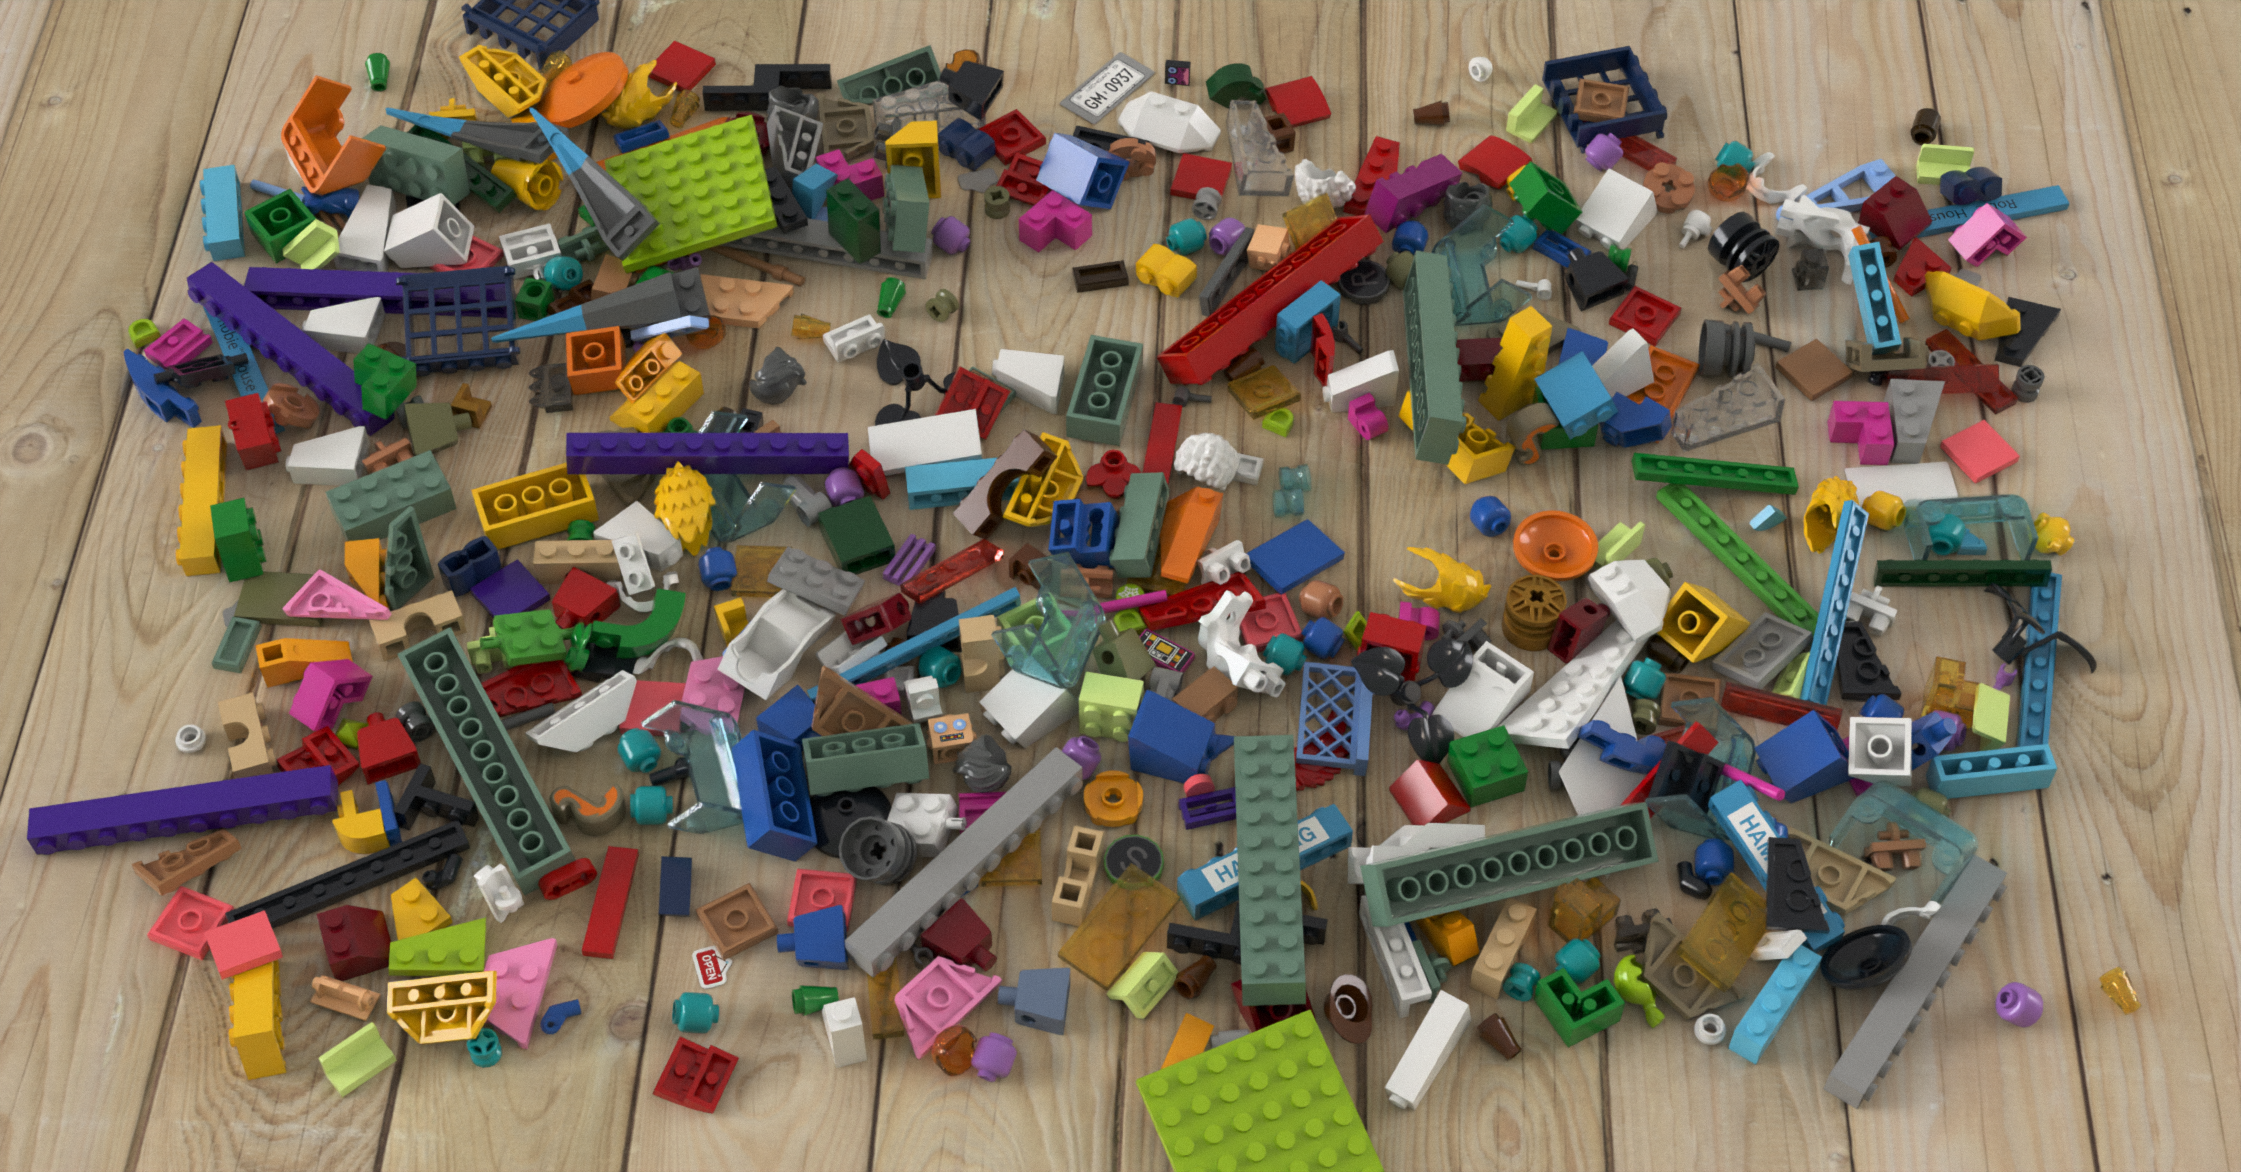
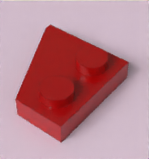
M1916 237L1904 256L1893 281L1912 297L1926 289L1925 274L1928 271H1943L1950 274L1952 267Z

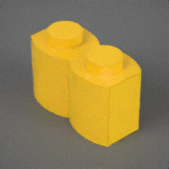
M1153 244L1136 262V276L1145 284L1158 286L1165 295L1180 297L1197 278V265L1184 256L1175 255L1163 245Z

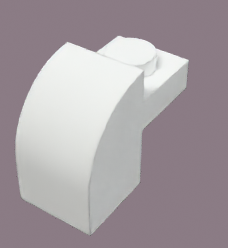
M932 676L904 681L905 699L913 723L927 722L928 719L943 716L936 678L933 679Z

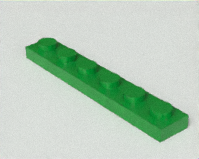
M1634 453L1631 460L1635 480L1796 495L1799 488L1793 467Z

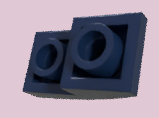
M661 856L658 916L689 917L692 858Z

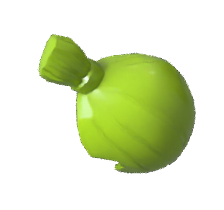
M1628 955L1618 963L1615 969L1613 979L1615 990L1626 1002L1643 1005L1647 1023L1652 1028H1655L1664 1020L1665 1016L1656 1007V993L1647 983L1640 979L1642 965L1636 961L1635 955Z

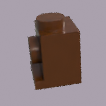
M1284 113L1260 118L1259 134L1269 149L1270 157L1294 151L1296 132Z
M1026 543L1009 559V577L1014 580L1018 576L1024 584L1031 585L1039 591L1042 587H1047L1054 577L1053 560Z

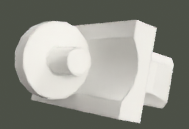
M1239 540L1218 550L1211 547L1205 551V557L1197 560L1202 573L1201 584L1214 581L1221 585L1228 581L1230 574L1237 571L1244 573L1251 568L1249 555L1244 553L1243 544Z
M1877 585L1874 593L1866 589L1862 590L1861 595L1854 592L1851 593L1845 622H1858L1861 615L1871 619L1868 631L1882 636L1888 626L1892 627L1898 610L1888 606L1890 599L1881 596L1883 587Z
M502 864L497 865L494 869L486 865L475 874L474 877L495 919L500 923L506 919L510 912L513 913L524 905L520 891L515 887L506 867Z

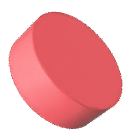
M1207 774L1194 775L1187 779L1183 786L1187 797L1214 792L1215 790L1212 778Z

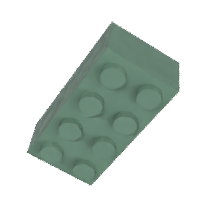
M382 125L362 138L385 145L386 150L368 177L369 184L389 188L392 191L423 200L442 193L453 205L470 194L462 148Z
M891 165L890 173L885 175L886 198H883L882 206L884 222H886L887 241H891L893 251L925 253L930 202L923 169L916 166Z
M1090 335L1066 414V437L1120 446L1143 367L1142 343Z
M431 450L325 492L332 514L346 541L375 538L381 540L388 537L389 524L409 506L415 509L419 524L457 509L451 487Z
M920 723L802 739L810 795L828 796L837 791L857 792L865 787L876 786L878 788H886L894 783L906 782L908 784H915L923 779H929L927 750Z

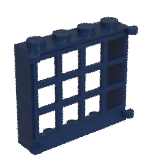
M480 0L474 7L467 3L461 7L462 11L466 12L463 14V20L467 34L471 35L479 28L480 35L487 40L493 34L492 32L497 34L499 44L503 49H507L512 44V41L516 43L518 54L523 59L528 57L531 51L536 53L538 68L544 71L599 20L597 5L600 2L599 0H556L560 4L555 5L547 0H533L534 2L523 10L513 5L516 0ZM540 4L552 10L543 19L531 14ZM568 6L578 11V13L573 14L565 10L564 8ZM506 9L519 14L510 23L497 18ZM558 13L570 18L561 28L549 23ZM524 18L537 23L528 33L516 27ZM543 27L555 32L546 42L534 36Z
M1630 46L1545 61L1542 81L1577 148L1580 147L1582 154L1585 153L1587 144H1590L1595 136L1600 133L1606 136L1612 133L1618 139L1655 132L1657 139L1664 138L1663 127L1665 120H1667V109L1658 99L1656 89L1652 88L1648 74L1642 70L1637 55H1634ZM1620 69L1626 78L1610 82L1605 72ZM1599 73L1605 83L1630 85L1635 95L1628 96L1627 102L1639 101L1643 111L1629 114L1625 111V117L1602 122H1582V120H1579L1577 113L1573 114L1575 106L1569 97L1577 95L1578 88L1566 90L1561 80L1577 77L1578 81H1580V79H1584L1583 76Z
M510 266L409 274L396 278V285H402L406 356L402 358L416 363V376H428L433 372L453 374L458 370L466 369L482 371L487 367L507 369L512 367V365H519L518 354H520V348L518 347L517 340L509 341V348L489 349L488 332L510 331L517 328L513 279L515 268ZM505 284L506 301L486 302L485 285ZM480 286L481 303L461 304L460 288ZM454 288L455 305L435 307L434 290ZM428 291L429 307L413 309L412 292ZM507 307L508 324L488 326L487 309ZM481 309L482 326L462 328L461 311ZM455 312L456 329L436 330L435 313ZM429 314L430 331L414 332L413 315ZM482 333L483 350L463 352V335ZM457 335V352L438 354L437 337ZM431 338L432 355L415 356L414 339Z

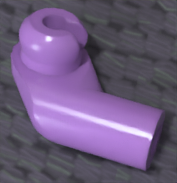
M692 253L690 256L685 255L669 260L668 266L673 271L679 268L684 271L699 266L702 258L700 254Z
M1423 701L1419 706L1428 712L1429 717L1435 710L1434 705L1428 701ZM1400 709L1394 714L1395 725L1399 729L1408 730L1412 719L1423 718V716L1417 712L1409 714L1407 710L1403 711Z

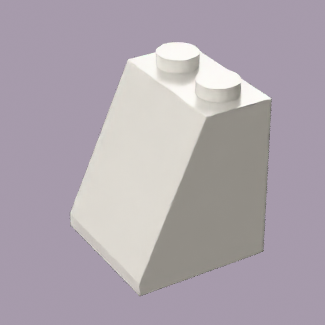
M1608 169L1581 209L1583 213L1575 221L1579 233L1587 238L1594 237L1600 240L1601 245L1609 250L1611 244L1617 245L1619 249L1624 250L1657 214L1658 210L1654 193L1625 176Z
M440 193L392 215L384 252L400 268L427 267L436 264H465L468 260L475 226Z
M1030 653L980 701L986 709L983 715L994 726L999 723L1004 728L1001 734L1012 745L1018 742L1024 748H1027L1079 713V701Z

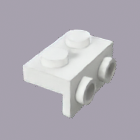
M870 314L823 334V342L838 363L878 347L883 339H885L883 324L881 322L876 324Z
M638 532L612 540L628 594L631 595L654 588L655 584Z
M845 631L817 651L816 657L822 666L828 667L839 675L881 654L880 650L886 647L887 644L882 636H877L852 645Z

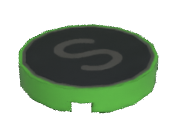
M1125 835L1114 840L1104 855V870L1109 881L1118 888L1127 891H1139V888L1146 887L1147 889L1153 886L1161 878L1164 869L1163 852L1157 843L1141 835Z

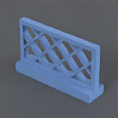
M1304 662L1296 763L1354 769L1353 775H1366L1373 693L1363 684L1355 667ZM1309 672L1321 673L1326 679L1316 685L1309 678ZM1341 676L1355 677V682L1345 688L1337 679ZM1329 684H1332L1340 691L1331 699L1322 691ZM1315 694L1325 702L1316 709L1307 702V699ZM1344 697L1353 704V707L1345 712L1335 704ZM1330 707L1338 717L1328 723L1320 713ZM1313 718L1323 726L1314 733L1305 726V723ZM1342 721L1351 728V731L1343 737L1333 728ZM1327 731L1337 740L1328 747L1318 739ZM1311 742L1321 750L1316 755L1303 754V748ZM1342 745L1350 753L1349 759L1337 758L1332 751Z

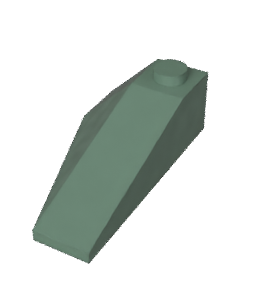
M931 45L837 80L843 99L864 104L921 102L948 93L946 84L939 81L941 71Z
M411 506L389 524L385 558V597L390 611L400 609L435 578L415 509Z

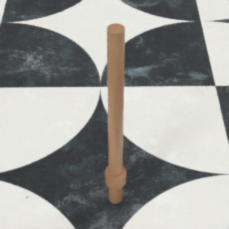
M717 245L708 248L718 254L768 273L778 281L785 280L800 287L805 283V277L789 271V268L783 265H773L727 246Z

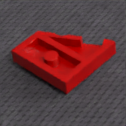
M861 449L852 458L848 469L858 473L862 487L870 495L876 494L884 500L890 494V489L882 465L865 450Z

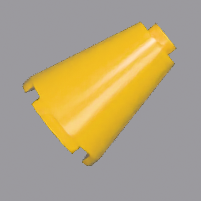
M499 159L492 166L491 173L511 187L517 194V199L534 210L550 209L561 195L562 190L558 188L559 182L563 181V174L561 168L555 162L545 160L539 164L529 160L519 162L514 159Z

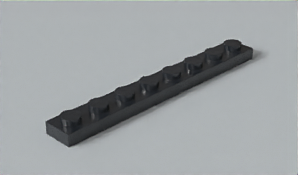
M455 820L225 914L228 922L231 923L265 910L273 929L448 858L449 854H458L470 849L469 842L459 820Z

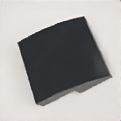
M588 640L585 649H588L590 652L585 667L581 672L578 670L571 671L572 676L598 683L601 677L610 679L622 670L633 675L636 658H616L618 647L602 648L595 643H589Z
M1668 741L1648 797L1683 812L1706 819L1709 811L1708 803L1710 797L1715 794L1725 763L1707 754L1689 749L1677 742Z

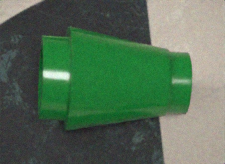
M382 53L370 54L365 61V67L371 88L374 91L381 92L387 88L390 61Z
M889 277L886 278L885 282L881 283L877 309L879 316L883 318L892 317L906 294L904 282L897 278Z
M799 985V989H792V1005L795 1014L806 1016L821 1011L826 1004L839 1001L837 987Z

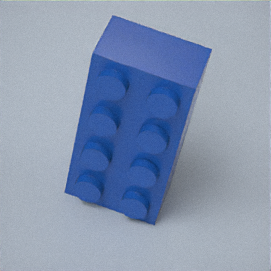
M752 730L732 747L747 847L796 862L818 844L800 744Z

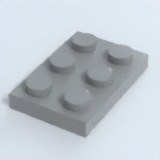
M788 546L771 570L767 582L846 616L861 592L865 580L857 577L852 572H845L832 566L827 561L818 560L805 554L802 550L793 549Z
M1765 612L1712 661L1713 670L1760 691L1813 641L1812 632Z

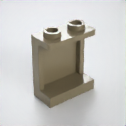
M1912 337L1903 338L1902 353L1872 355V344L1859 340H1845L1846 366L1860 372L1926 368L1925 362L1929 359V349L1925 345V341Z

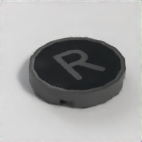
M1360 260L1356 268L1340 275L1341 279L1338 281V290L1344 298L1347 296L1352 299L1351 302L1356 304L1368 305L1376 303L1389 291L1390 278L1385 274L1386 269L1379 263L1371 260Z

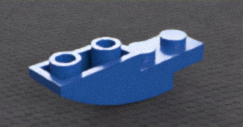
M128 348L124 351L125 362L138 394L158 417L167 423L175 416L192 428H195L202 422L198 413L199 407L193 399L180 395L169 382L158 385L155 383L153 374L165 372L162 367H155L142 354L137 355Z
M1592 720L1581 726L1577 736L1603 750L1600 761L1640 774H1649L1662 759L1667 745L1662 738L1654 735H1648L1636 741L1634 736L1627 733H1619L1611 729L1608 723L1601 720Z

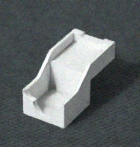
M782 589L764 603L746 629L729 643L717 670L767 700L792 678L803 653L829 631L836 613Z
M1427 823L1425 826L1403 825L1379 846H1372L1371 848L1348 847V884H1364L1361 865L1485 837V825Z

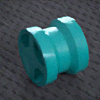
M1515 963L1510 969L1511 977L1507 978L1503 984V990L1507 995L1518 1001H1529L1534 993L1533 987L1537 986L1541 976L1532 966L1524 963Z
M482 1028L476 1039L467 1040V1048L475 1065L486 1068L495 1065L500 1060L502 1048L496 1033L492 1029Z

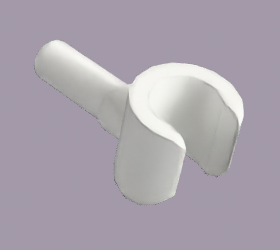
M1542 279L1538 283L1516 281L1517 287L1537 291V297L1541 300H1549L1551 298V283L1547 279Z

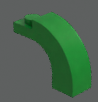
M657 588L653 599L652 613L645 621L629 626L594 621L589 643H595L602 648L618 647L616 658H636L656 651L674 634L683 612L686 593Z

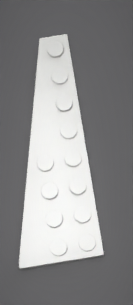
M1616 620L1497 727L1504 725L1514 744L1569 749L1577 739L1581 726L1590 721L1619 677L1623 675L1649 637L1636 643Z

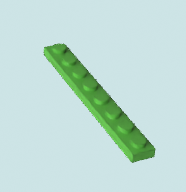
M1670 483L1657 491L1656 498L1780 619L1812 632L1814 637L1819 613L1686 485Z

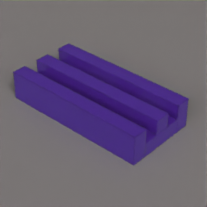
M1235 787L1179 799L1178 806L1182 812L1181 816L1185 821L1186 830L1235 820ZM1233 799V801H1231V802H1226V803H1221V804H1217V803H1216V802H1221V801H1226V800ZM1206 805L1203 808L1188 811L1189 808Z

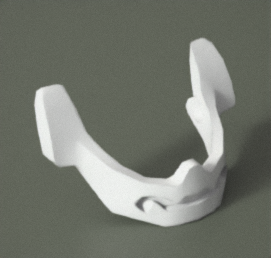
M1768 152L1753 161L1755 163L1754 170L1744 179V186L1756 198L1769 204L1784 202L1785 199L1797 202L1807 192L1808 188L1804 184L1787 191H1775L1766 188L1763 185L1764 179L1761 177L1756 178V176L1765 171L1764 167L1768 165L1775 155Z
M676 571L667 572L666 575H663L665 590H669L671 584L679 582ZM607 581L608 585L617 589L621 600L628 607L639 612L652 611L653 600L636 602L630 596H625L621 581Z
M675 638L656 649L651 657H640L634 666L633 673L642 674L648 669H653L662 652H669L673 647L688 650L692 655L693 661L703 660V657L693 641L687 638Z
M1929 901L1922 908H1899L1888 913L1882 920L1881 925L1893 926L1896 921L1900 919L1907 920L1910 915L1930 919L1933 914L1938 912L1942 905L1935 901Z

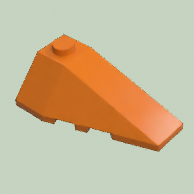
M1195 487L1167 502L1160 533L1161 577L1189 583L1198 565L1197 560L1201 559L1220 521L1224 493L1216 492L1209 488Z

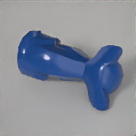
M303 186L301 189L304 193L302 203L313 215L319 211H324L329 214H345L349 219L359 201V191L355 188H344L321 196L309 192L307 187Z

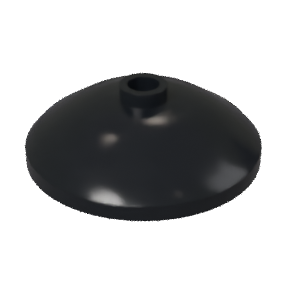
M875 786L865 787L857 792L844 790L833 792V794L828 796L813 795L810 798L818 843L814 847L828 856L840 858L839 843L843 832L849 824L859 818L868 816L887 820L892 808L888 798ZM843 807H851L847 810L842 809Z
M1892 925L1864 927L1846 934L1842 939L1832 944L1821 959L1820 970L1824 979L1834 987L1845 990L1871 988L1886 982L1902 970L1911 955L1912 943L1908 934L1899 927Z

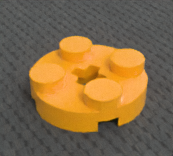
M1117 770L1101 772L1084 789V808L1090 816L1091 822L1095 825L1107 827L1130 825L1136 822L1138 814L1142 810V787L1138 782L1136 783L1130 779L1129 774ZM1115 794L1116 798L1121 800L1116 803H1110L1106 799H1110V795Z

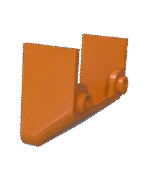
M317 75L284 124L281 140L309 192L325 195L364 182L370 176L371 171L386 150L385 145L349 135L344 145L341 146L336 137L345 124L340 107L352 88L349 85Z

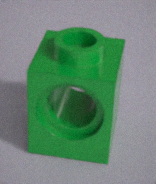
M527 277L515 299L519 318L531 321L546 318L548 312H546L548 305L555 301L551 282Z

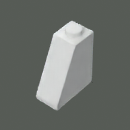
M373 297L311 310L307 321L305 320L302 324V331L326 350L359 354L368 343L374 345L386 316L381 298Z
M1634 329L1629 330L1592 365L1611 398L1616 391L1626 397L1654 382L1648 344Z
M1000 349L998 360H993L992 375H995L998 381L1016 390L1017 397L1051 414H1057L1065 374L1064 356Z
M1394 350L1386 351L1329 374L1327 386H1323V399L1325 403L1329 402L1331 413L1349 411L1350 401L1369 392L1374 397L1377 408L1395 406L1399 369Z
M358 426L294 444L291 456H287L285 464L286 471L290 472L293 483L341 486L361 478L364 469L362 460L367 458L370 446L365 426Z
M638 501L593 532L595 540H615L638 532L648 566L655 570L663 571L670 565L677 563L683 556L680 538L676 540L670 531L666 530L665 525L658 519H655L654 515Z
M855 997L824 1005L822 1016L836 1068L866 1061L863 1026Z

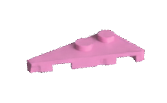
M320 569L282 608L289 617L387 620L392 615L387 607Z

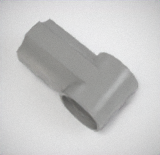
M791 475L787 477L779 487L780 493L796 509L800 520L807 527L819 521V512L832 507L825 494L820 491L816 493L799 476Z
M1154 666L1150 678L1149 691H1153L1172 701V698L1181 691L1183 673Z

